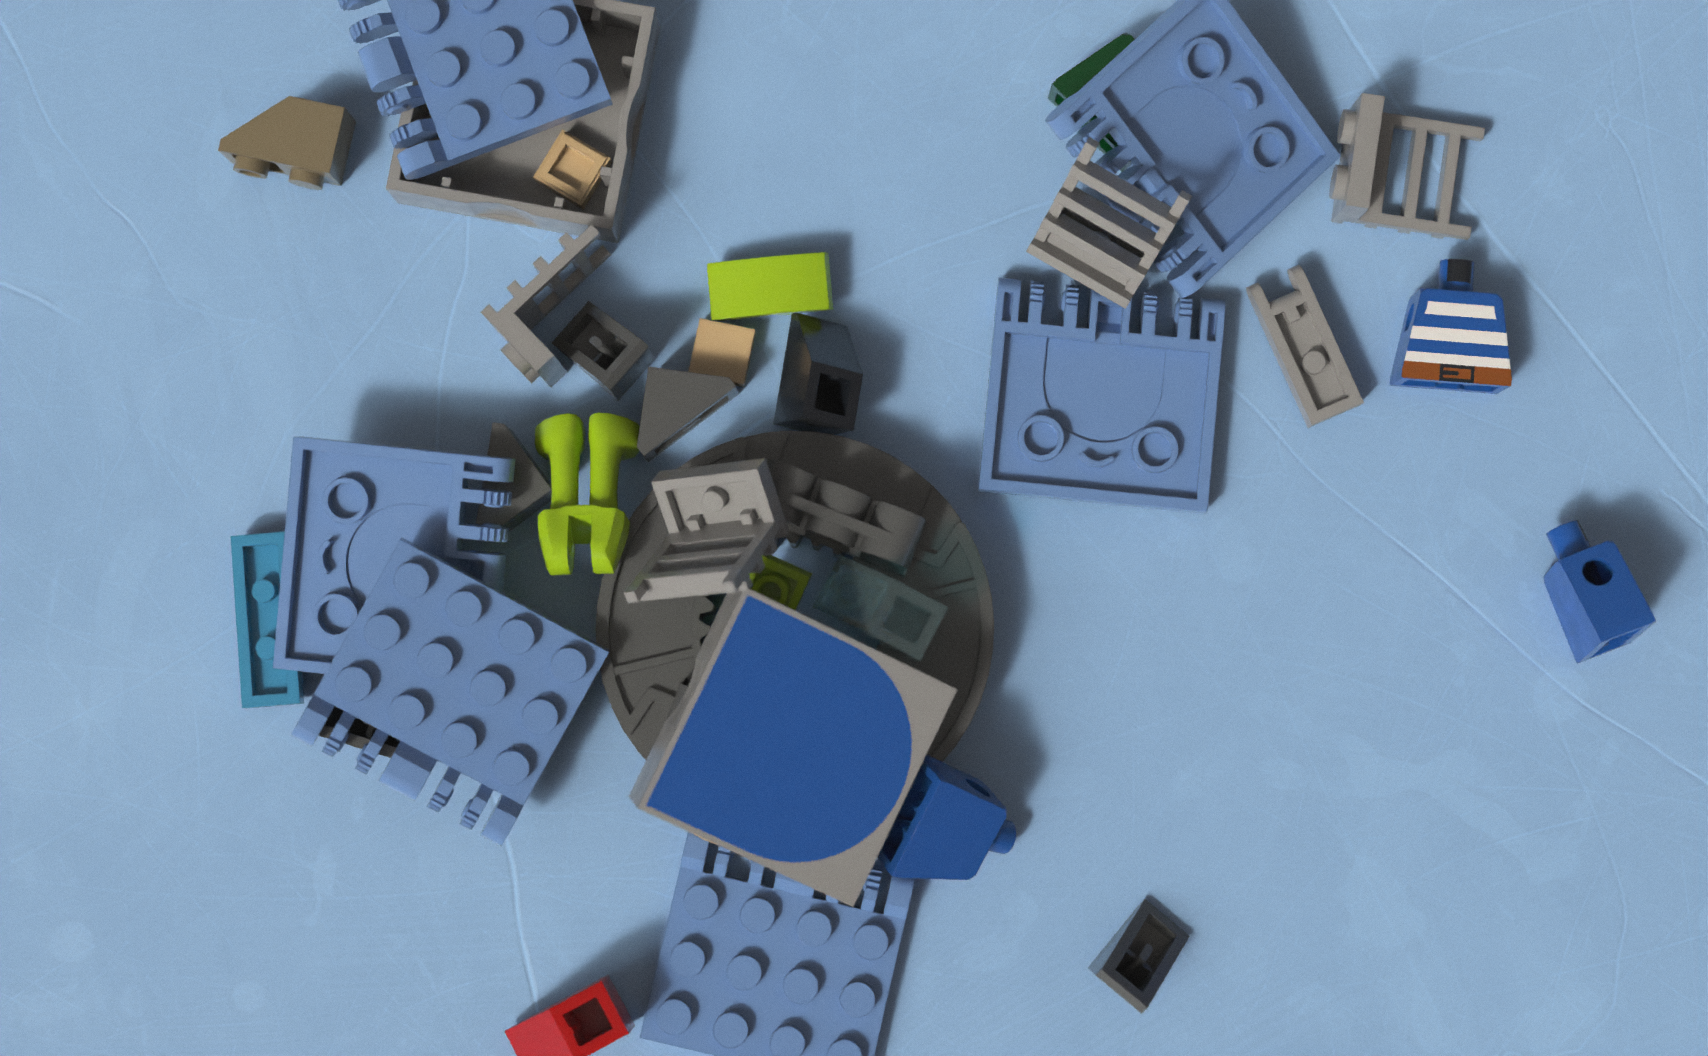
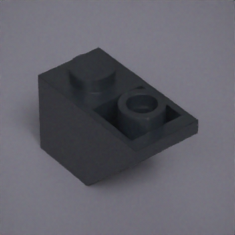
M797 312L791 315L774 425L798 431L821 432L832 435L854 430L863 372L847 326Z

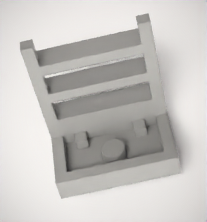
M1362 93L1349 110L1344 109L1342 111L1339 122L1337 142L1342 144L1339 165H1335L1330 183L1329 198L1334 199L1331 222L1343 223L1346 221L1365 224L1364 227L1376 229L1379 226L1398 229V232L1407 234L1418 232L1431 234V237L1439 239L1450 237L1468 240L1471 234V227L1449 223L1461 139L1482 141L1485 128L1383 112L1385 96ZM1394 128L1412 131L1400 216L1382 213ZM1427 133L1445 136L1433 221L1415 218Z
M1089 137L1026 252L1126 309L1192 195L1182 190L1173 206H1168L1090 161L1099 142ZM1078 181L1159 226L1158 232H1153L1076 187Z
M592 224L575 240L567 232L560 237L558 241L564 251L550 264L540 256L533 263L539 274L524 288L514 280L507 287L513 298L498 312L490 304L481 311L496 331L508 342L500 349L501 352L531 384L540 376L552 387L567 373L554 354L531 330L611 256L603 245L589 258L586 256L584 250L601 235ZM572 263L577 269L562 282L559 274ZM548 286L553 292L537 306L533 298Z
M766 458L664 470L655 476L651 483L669 534L625 590L624 595L627 603L639 602V600L648 601L749 591L753 585L749 573L762 572L765 567L762 556L773 555L777 550L774 538L786 537L789 532Z

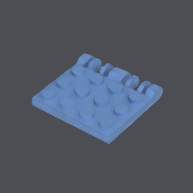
M338 0L343 11L360 9L381 1ZM387 0L391 12L377 13L356 22L349 28L353 42H356V44L368 43L369 41H374L377 38L380 39L399 31L400 36L383 38L362 47L358 51L373 92H385L412 81H418L419 85L405 86L379 98L377 105L381 115H397L423 104L427 105L431 118L419 119L402 125L389 134L394 148H407L397 155L407 180L427 176L613 105L573 0ZM439 136V140H430Z
M1177 0L1085 86L1065 99L1045 119V122L1059 140L1066 139L1078 131L1076 135L1068 140L1065 146L1072 157L1079 156L1089 137L1099 142L1110 133L1118 146L1105 153L1095 164L1115 175L1117 171L1121 170L1131 161L1134 166L1121 172L1118 177L1170 207L1173 206L1182 190L1192 195L1177 221L1185 233L1173 239L1160 251L1154 260V264L1162 273H1167L1171 270L1167 276V281L1181 298L1188 297L1199 290L1341 157L1228 0ZM1094 115L1097 116L1096 119H1094V120H1092L1091 122H1089V123H1087L1086 125H1084V124H1085L1086 122H1088ZM1102 194L1113 209L1136 222L1143 219L1140 215ZM1147 219L1141 224L1155 233L1160 228Z
M998 278L978 491L1202 514L1208 512L1225 320V300L1201 298L1198 310L1196 339H1190L1193 299L1190 296L1184 298L1179 296L1177 303H1175L1173 320L1175 321L1174 337L1154 335L1155 322L1159 310L1157 293H1143L1138 334L1129 333L1132 299L1125 309L1092 289L1089 297L1087 328H1077L1078 285L1066 284L1061 298L1062 326L1041 324L1046 290L1044 289V282L1031 281L1026 322H1018L1021 280Z
M303 436L293 437L273 668L320 674L326 673L401 537L503 592L507 554L480 550H462L463 539L508 542L509 528L493 523H483L481 525L464 524L466 502L480 503L487 507L496 508L511 506L512 492L469 488L468 479L513 482L515 459Z
M401 537L291 736L313 746L334 707H338L344 712L334 727L322 752L334 757L336 752L341 751L349 737L348 731L355 718L372 725L377 729L370 742L363 746L358 755L356 770L367 775L388 735L400 740L378 782L415 801L437 760L447 765L448 768L427 807L438 813L441 808L446 807L454 792L453 787L461 773L481 784L474 797L469 799L461 813L462 819L459 824L472 830L493 790L500 793L501 796L480 835L502 846L605 661L609 649Z
M688 832L640 1038L714 1056H875L915 878L891 876L883 913L874 911L884 867L874 864L863 886L864 894L861 907H852L848 904L839 903V900L826 895V899L814 897L815 889L778 872L776 873L773 887L763 885L761 883L765 866L750 860L752 865L748 881L726 876L730 859L733 858L734 852L721 846L718 847L713 873L704 871L711 842Z

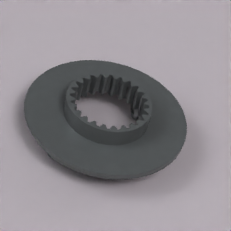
M790 430L740 437L715 446L680 466L678 469L766 458L789 529L786 537L781 538H786L792 548H798L804 537L811 540L813 550L819 551L823 546H827L833 549V555L837 559L845 555L852 556L851 569L855 573L868 569L870 574L865 583L867 589L881 590L883 593L875 601L876 610L889 614L888 618L879 623V632L890 637V641L877 645L876 650L958 689L927 752V755L943 762L956 747L970 725L981 701L989 676L994 640L993 605L987 574L978 549L967 527L948 501L916 471L890 454L853 439L821 432ZM654 489L636 508L629 519L630 525L627 541L615 573L603 575L596 614V643L609 649V653L600 668L603 685L623 731L645 760L665 720L678 706L688 688L695 667L696 656L710 629L709 625L703 623V617L714 614L717 610V607L708 600L709 595L648 601L639 600V602L627 603L624 595L625 590L669 534ZM774 538L777 546L779 538Z

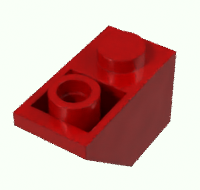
M607 974L506 1029L504 1032L517 1056H589L629 1034L635 1027V1024Z

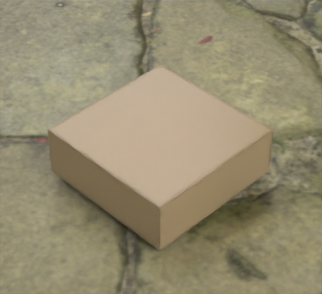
M562 129L533 178L535 182L584 210L602 181L600 176L601 166L610 168L613 162L609 156Z
M700 318L688 372L729 377L736 386L745 387L756 330Z

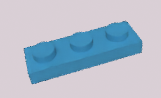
M285 531L230 536L242 708L246 709L304 704L302 671L273 668Z

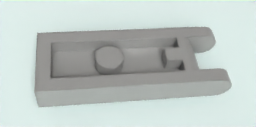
M1297 265L1287 270L1289 280L1295 291L1268 302L1259 283L1246 287V291L1307 427L1310 428L1358 407L1364 401L1302 267Z

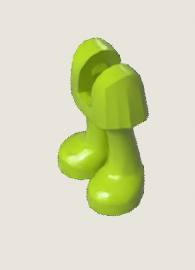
M599 412L589 417V505H578L580 455L584 450L586 437L584 423L581 418L575 414H559L543 420L536 426L534 439L536 450L544 459L550 461L551 506L550 509L543 510L538 514L539 542L546 568L550 575H570L573 573L575 544H590L594 574L615 573L627 541L630 525L626 514L618 509L619 467L621 461L634 458L639 452L637 442L640 425L638 423L611 413Z

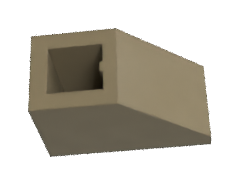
M288 96L220 139L218 151L234 164V171L243 175L266 179L268 172L271 171L289 175L288 181L290 183L308 189L322 190L324 183L341 186L356 121L345 107Z

